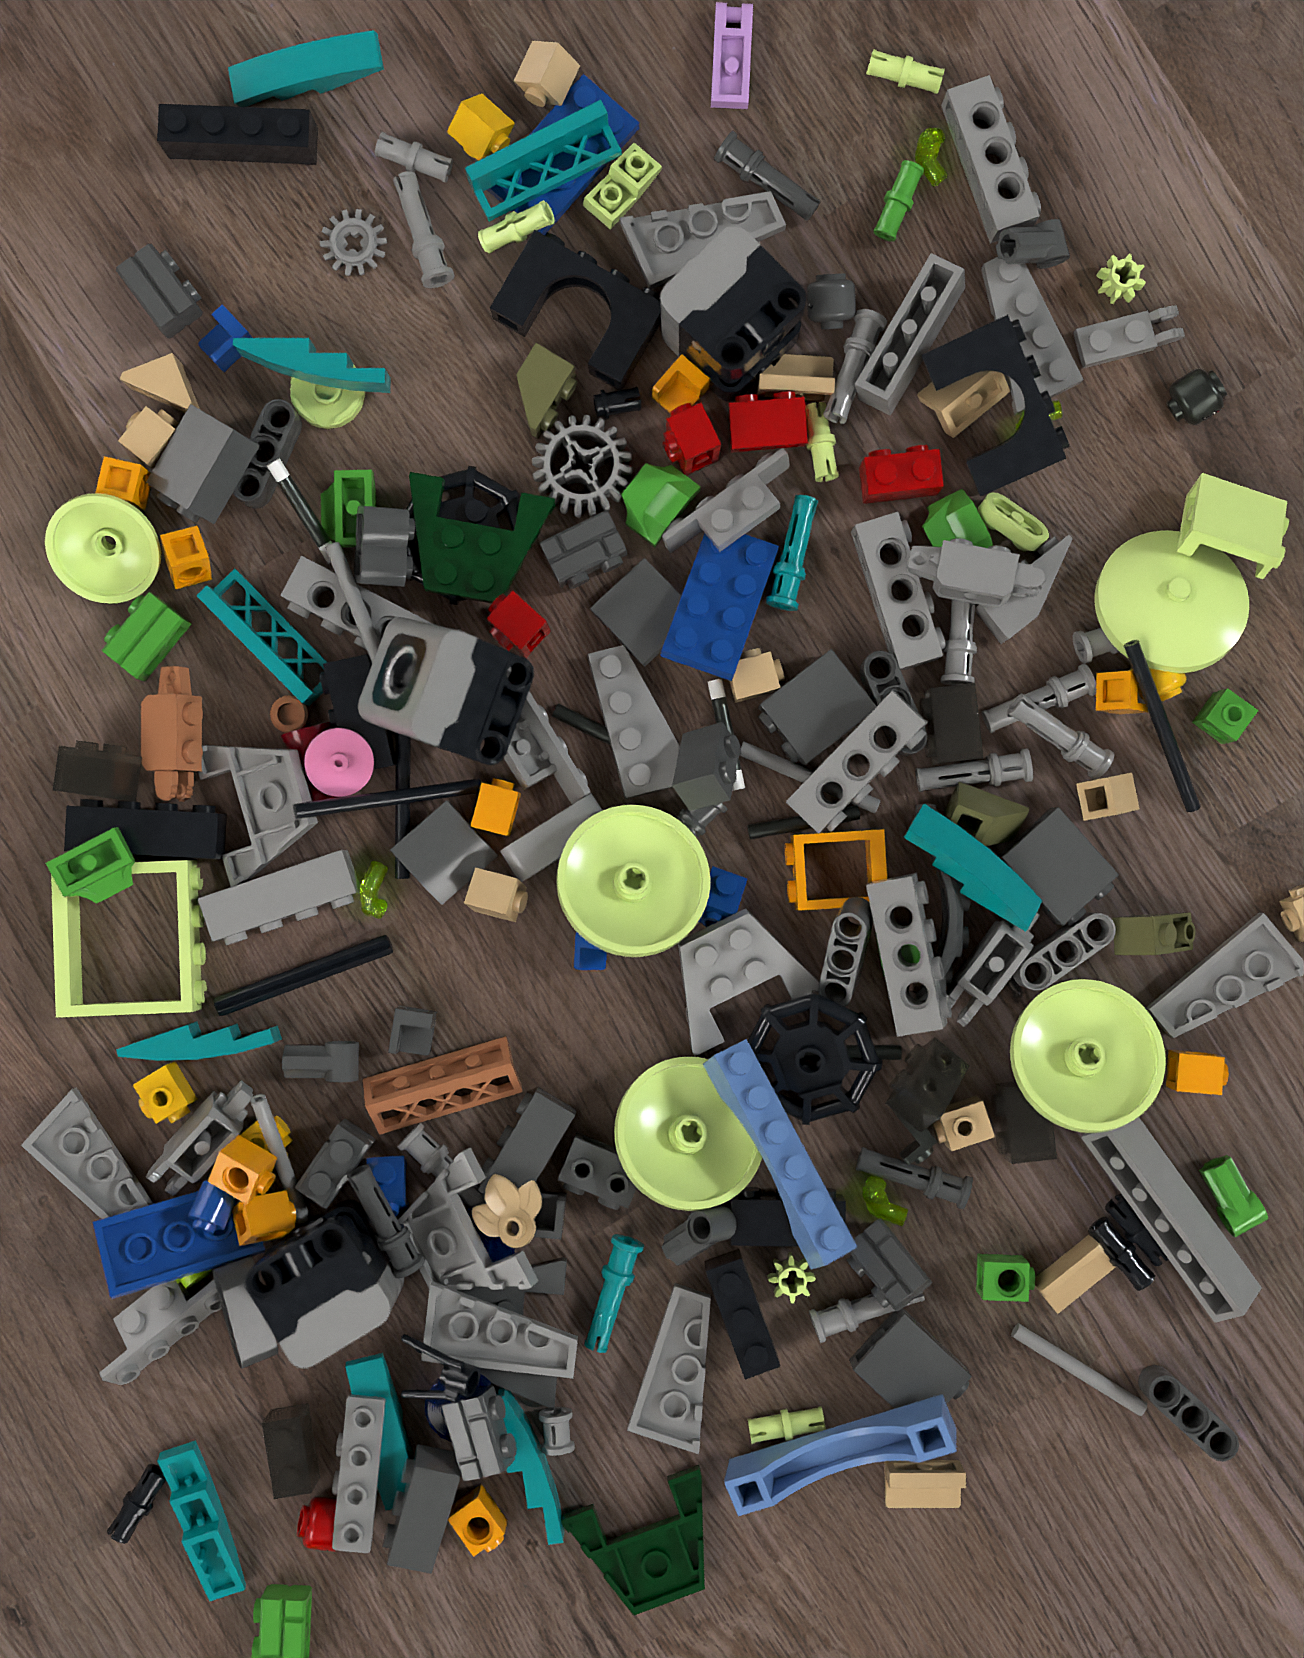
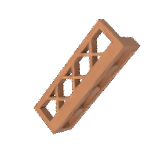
M506 1036L363 1079L365 1107L379 1135L523 1092L520 1079L513 1064L510 1044ZM506 1075L510 1079V1082L498 1086L489 1084L492 1079ZM462 1088L473 1090L465 1096L454 1095L456 1090ZM425 1099L437 1101L434 1105L428 1107L417 1105ZM392 1109L401 1111L399 1115L384 1120L380 1114Z

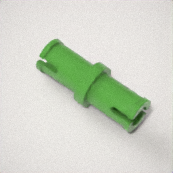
M909 160L902 161L892 190L886 192L884 197L886 204L873 230L877 237L890 242L895 241L905 213L911 211L913 206L912 196L921 175L924 173V168L921 165Z

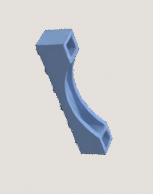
M747 1039L715 1054L703 1063L720 1098L741 1122L764 1159L782 1198L792 1234L810 1269L826 1266L856 1249L857 1245Z
M941 1394L729 1459L724 1484L738 1516L774 1506L804 1486L848 1468L883 1461H911L920 1463L956 1452V1427Z

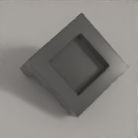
M402 1005L395 1008L388 1053L406 1052L425 1056L431 1053L437 1011Z
M540 1191L542 1206L534 1218L536 1224L534 1237L561 1240L567 1193Z

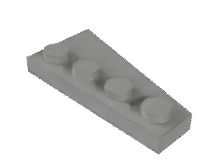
M998 257L984 263L981 270L991 315H994V320L1005 315L1009 316L1010 321L1018 318L1026 337V341L1020 343L1025 357L1033 354L1041 374L1040 377L1035 378L1039 392L1042 393L1047 390L1050 398L1080 384L1084 379L1026 264H1007L1005 260ZM1005 375L1012 395L1013 413L1016 416L1024 412V397L1017 383Z
M674 1283L627 1426V1431L699 1454L710 1294Z

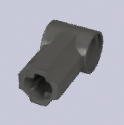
M1060 219L1043 221L1032 227L1007 228L1000 233L999 242L996 245L998 258L1005 260L1007 264L1036 263L1038 269H1045L1059 265L1070 258Z
M330 1041L325 1042V1045L287 1044L284 1046L282 1056L284 1078H325L327 1082L358 1081L359 1042Z
M716 1206L692 1212L688 1216L687 1221L664 1236V1243L661 1247L666 1258L672 1260L676 1266L683 1265L717 1242L730 1239L736 1231L735 1215L726 1206Z

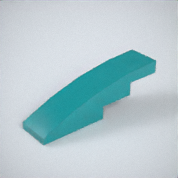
M374 30L298 44L228 67L234 104L240 107H247L273 96L283 101L312 89L322 94L384 70L378 33Z
M233 338V346L242 357L275 372L309 383L350 391L391 393V378L385 368H353V362L347 353H316V348L310 338Z
M923 804L903 838L935 856L936 858L932 866L963 883L960 893L1020 929L1027 931L1042 903L1041 898L989 848L960 826L926 804Z
M194 1022L116 1049L118 1057L156 1061L197 1060L237 1054L273 1044L282 1040L278 1025L242 1037L238 1023L202 1035L198 1022Z
M383 1353L347 1361L345 1367L353 1395L383 1397L386 1400L377 1487L385 1511L393 1509L397 1491L404 1492L406 1483L401 1482L406 1459H413V1450L403 1424V1410Z
M499 1387L497 1396L502 1397L506 1410L503 1419L507 1433H511L514 1436L517 1448L515 1461L507 1468V1473L522 1471L527 1508L543 1507L548 1545L563 1543L565 1528L561 1522L562 1511L557 1488L546 1455L541 1452V1444L535 1431L512 1392Z
M196 1440L160 1452L157 1462L172 1491L169 1502L183 1530L181 1542L209 1602L245 1590L246 1582L236 1546L212 1477Z

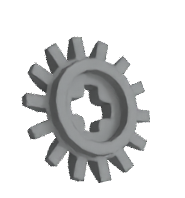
M356 209L355 218H349L348 211L343 210V221L339 222L332 216L329 220L335 226L333 230L323 227L321 231L330 237L328 241H320V247L330 248L331 250L324 254L323 257L325 261L337 259L332 266V269L335 271L345 264L346 276H350L353 266L358 267L359 275H365L364 263L367 262L375 269L377 264L372 260V256L382 258L385 256V252L376 249L377 246L387 244V238H377V235L384 228L382 224L372 228L371 225L375 218L372 214L364 221L361 219L362 210ZM349 235L354 238L359 235L362 236L363 239L360 241L362 249L358 252L355 249L346 251L344 248L347 247L348 243L345 238Z

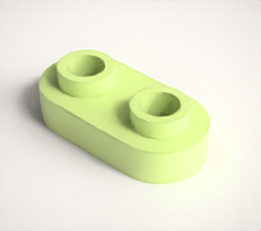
M992 492L987 494L978 507V512L985 526L1002 533L1022 551H1037L1049 538V532L1040 520L999 493Z

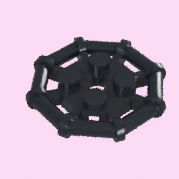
M468 466L466 470L439 476L445 480L443 491L466 485L465 496L441 501L438 517L500 528L498 516L507 510L511 528L514 531L519 499L521 497L517 490L512 491L477 471L476 466ZM475 487L493 496L500 502L493 508H490L482 501L476 500L474 498ZM411 499L405 510H409V518H413L415 521ZM413 538V541H408L407 556H411L413 560V571L409 581L415 580L424 585L421 562ZM439 594L450 600L452 605H458L460 601L468 600Z
M812 990V994L775 1005L767 1003L761 1008L762 1014L748 1039V1043L761 1067V1062H771L776 1080L770 1084L786 1114L801 1120L802 1125H810V1122L848 1111L855 1113L859 1110V1103L876 1072L882 1069L883 1063L882 1059L877 1056L866 1024L868 1019L863 1012L857 1013L820 995V991ZM810 1010V1020L787 1026L781 1019ZM818 1011L846 1025L840 1030H836L829 1023L817 1020ZM773 1026L780 1035L772 1050L762 1049L761 1046ZM853 1033L862 1056L861 1058L850 1057L845 1040ZM806 1052H812L820 1056L817 1059L816 1067H810L808 1062L802 1063L800 1059L805 1057ZM849 1070H859L860 1072L850 1090H845L842 1086V1080L845 1075L848 1074ZM782 1089L787 1091L791 1089L804 1099V1103L802 1105L778 1092ZM833 1093L837 1097V1099L811 1106L812 1099Z

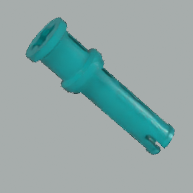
M795 495L783 554L780 562L776 563L772 573L775 574V580L771 596H767L765 602L771 607L787 611L798 610L799 603L796 602L800 582L805 580L806 577L803 562L814 514L818 505V500L814 497Z
M614 1234L611 1238L613 1249L608 1264L604 1265L601 1271L605 1281L587 1338L584 1342V1346L593 1351L597 1337L600 1336L597 1349L599 1353H606L608 1350V1343L625 1288L634 1282L635 1275L632 1272L638 1253L643 1252L644 1244L639 1240L620 1234Z

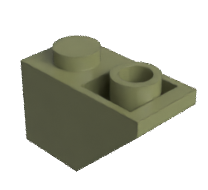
M535 343L516 376L531 435L538 439L543 430L550 431L558 417V412L555 411L562 398L567 401L571 397L578 381L575 380L574 365Z
M958 782L944 810V817L960 826L983 845L988 846L1013 841L1029 812V808Z
M1191 912L1113 917L1116 928L1114 936L1115 955H1160L1193 950L1195 926L1191 920Z

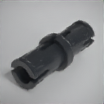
M1122 1194L1116 1195L1115 1198L1118 1203L1116 1204L1111 1199L1106 1204L1105 1210L1125 1230L1124 1235L1130 1243H1136L1154 1266L1162 1265L1163 1262L1159 1259L1160 1255L1165 1261L1168 1260V1257Z
M1107 1217L1098 1219L1089 1227L1088 1233L1104 1248L1110 1259L1109 1262L1113 1266H1117L1125 1274L1137 1291L1145 1289L1154 1281L1156 1275L1136 1254V1247L1119 1234Z
M148 1464L132 1492L128 1491L123 1499L124 1505L107 1530L108 1535H111V1538L116 1542L128 1543L144 1515L148 1516L153 1508L152 1502L166 1482L160 1466Z

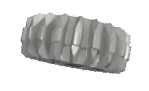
M584 415L583 425H577L575 416H570V427L564 428L563 424L557 421L555 422L557 435L548 430L543 433L549 445L544 443L536 444V451L543 456L532 458V465L541 468L533 473V479L538 482L545 481L538 487L540 495L552 492L549 498H555V505L562 500L560 505V512L562 514H566L572 505L575 506V517H581L582 507H588L589 514L593 517L596 515L595 505L599 503L604 511L610 510L608 497L616 502L621 501L622 496L615 488L625 490L629 485V482L621 476L633 474V468L624 464L632 460V454L629 451H621L627 445L625 438L614 440L618 433L615 426L603 432L605 427L604 419L600 418L596 422L595 427L591 426L589 415ZM575 440H592L602 445L603 448L600 449L597 446L594 449L585 450ZM564 446L569 460L566 465L560 468L561 472L553 476V460L558 451ZM575 454L584 464H588L590 479L581 469H577ZM612 457L614 463L612 474L606 484L601 487L596 472L604 465V460ZM573 483H581L591 493L575 494L561 486L563 484L569 486Z

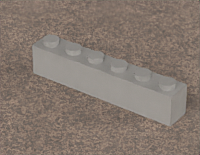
M1138 1117L1120 1128L1107 1132L1084 1133L1081 1137L1214 1323L1244 1316L1262 1287L1141 1119Z

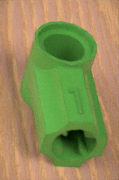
M1225 1155L1214 1158L1205 1163L1199 1170L1218 1204L1216 1211L1220 1220L1233 1237H1237L1268 1220V1214L1256 1194L1248 1189L1230 1156Z

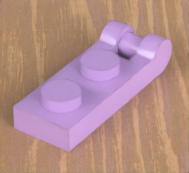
M716 2L711 107L748 109L753 4L742 3L741 7H727V2ZM726 23H740V28H726Z

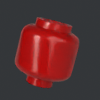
M317 1496L312 1498L308 1505H302L297 1524V1537H302L306 1548L336 1551L332 1548L337 1499Z

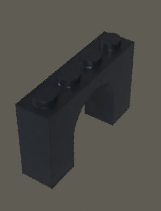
M534 230L490 306L493 320L526 337L543 305L556 292L570 287H581L595 292L607 304L611 313V320L606 333L588 362L589 374L617 390H623L661 323L660 295L649 288L644 287L640 290L631 285L629 278L615 269H611L608 272L597 265L596 259L583 251L575 253L564 247L565 243L556 235L549 232L543 235Z
M1008 315L921 355L936 391L981 371L1003 373L1012 378L1022 391L1025 409L1022 422L1017 431L1006 441L966 459L967 466L980 496L1066 459L1064 449L1070 447L1062 426L1054 428L1049 414L1055 412V408L1048 391L1040 393L1035 382V378L1040 377L1041 374L1032 354L1025 357L1020 343L1026 341L1018 318L1010 321Z

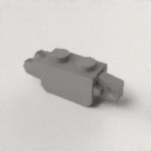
M959 538L952 539L951 541L943 540L941 547L912 546L907 565V572L934 581L932 588L938 597L995 608L1006 604L1010 595L1027 596L1028 598L1037 597L1043 587V583L1046 581L1045 571L1038 567L1034 568L1033 565L1018 563L1020 554L1011 553L1006 547L990 546L983 548L973 546L972 542Z
M1036 913L1027 931L1020 929L1004 918L1001 921H995L953 976L952 982L954 983L946 993L949 997L951 1008L963 991L972 996L957 1018V1022L963 1027L970 1022L983 1004L988 1006L996 998L1031 952L1033 944L1030 942L1034 935L1028 931L1040 916Z
M241 1080L227 1095L222 1092L217 1094L213 1091L164 1145L163 1154L150 1168L146 1178L155 1183L169 1167L176 1171V1174L168 1181L165 1191L172 1196L188 1181L191 1183L197 1182L214 1164L219 1151L242 1131L243 1119L248 1114V1111L244 1108L253 1097V1089Z

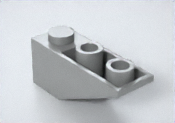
M1070 535L1060 542L1054 536L1037 550L1041 557L1031 565L1034 568L1038 567L1045 571L1046 578L1037 597L1028 598L1027 596L1010 595L1008 602L999 608L978 605L975 608L977 615L1000 644L1010 639L1038 617L1071 544L1072 537ZM1026 559L1021 562V563H1023V564H1028V565H1029V563L1026 561Z

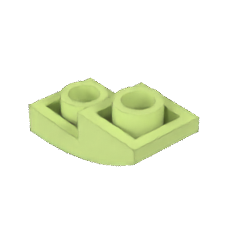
M633 143L610 166L608 175L584 197L583 206L611 230L660 173L662 166L636 143Z

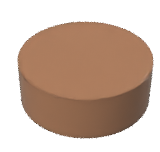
M283 696L272 705L270 717L273 725L278 730L288 733L305 728L310 720V711L308 706L301 703L295 696Z

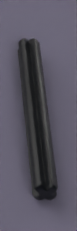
M387 935L377 937L214 998V1006L219 1016L230 1014L390 955L393 952L391 941Z

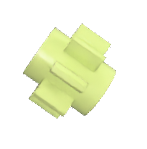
M1128 254L1125 259L1119 261L1113 255L1107 261L1108 268H1101L1096 275L1099 279L1103 280L1098 293L1105 292L1110 297L1111 304L1122 297L1129 303L1135 297L1134 290H1141L1146 283L1143 279L1139 278L1144 265H1137L1132 260V254Z
M788 1252L787 1260L782 1262L774 1258L773 1263L776 1273L768 1274L767 1278L768 1282L779 1284L775 1287V1296L780 1297L784 1293L789 1296L791 1303H794L795 1296L801 1293L809 1297L810 1293L806 1287L807 1282H813L816 1278L814 1273L804 1272L808 1267L806 1259L803 1258L800 1262L794 1260L791 1252ZM789 1271H795L797 1277L794 1278V1284H787L785 1278L788 1277Z

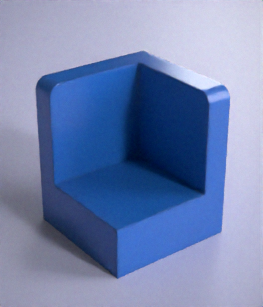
M222 304L211 314L218 324L199 341L198 345L225 372L241 357L240 353L233 346V338H252V336Z

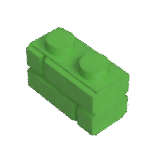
M148 592L145 597L143 595L138 596L128 608V613L131 615L122 626L117 624L109 630L104 638L107 644L102 649L103 653L118 663L133 677L144 682L192 625L171 606L151 592Z
M270 1584L266 1587L262 1597L256 1599L253 1621L254 1623H260L259 1636H255L253 1640L252 1658H309L312 1607L311 1586Z

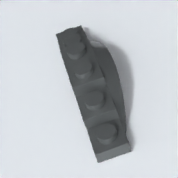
M923 804L915 806V817ZM926 804L936 811L935 804ZM929 853L933 862L936 857ZM934 867L939 882L942 907L941 932L935 957L939 956L942 962L944 979L939 980L941 994L945 995L946 986L952 985V963L954 958L962 957V949L968 948L969 930L967 926H963V911H969L970 898L960 893L963 883ZM923 984L920 991H910V994L916 1000H926L928 998V989Z

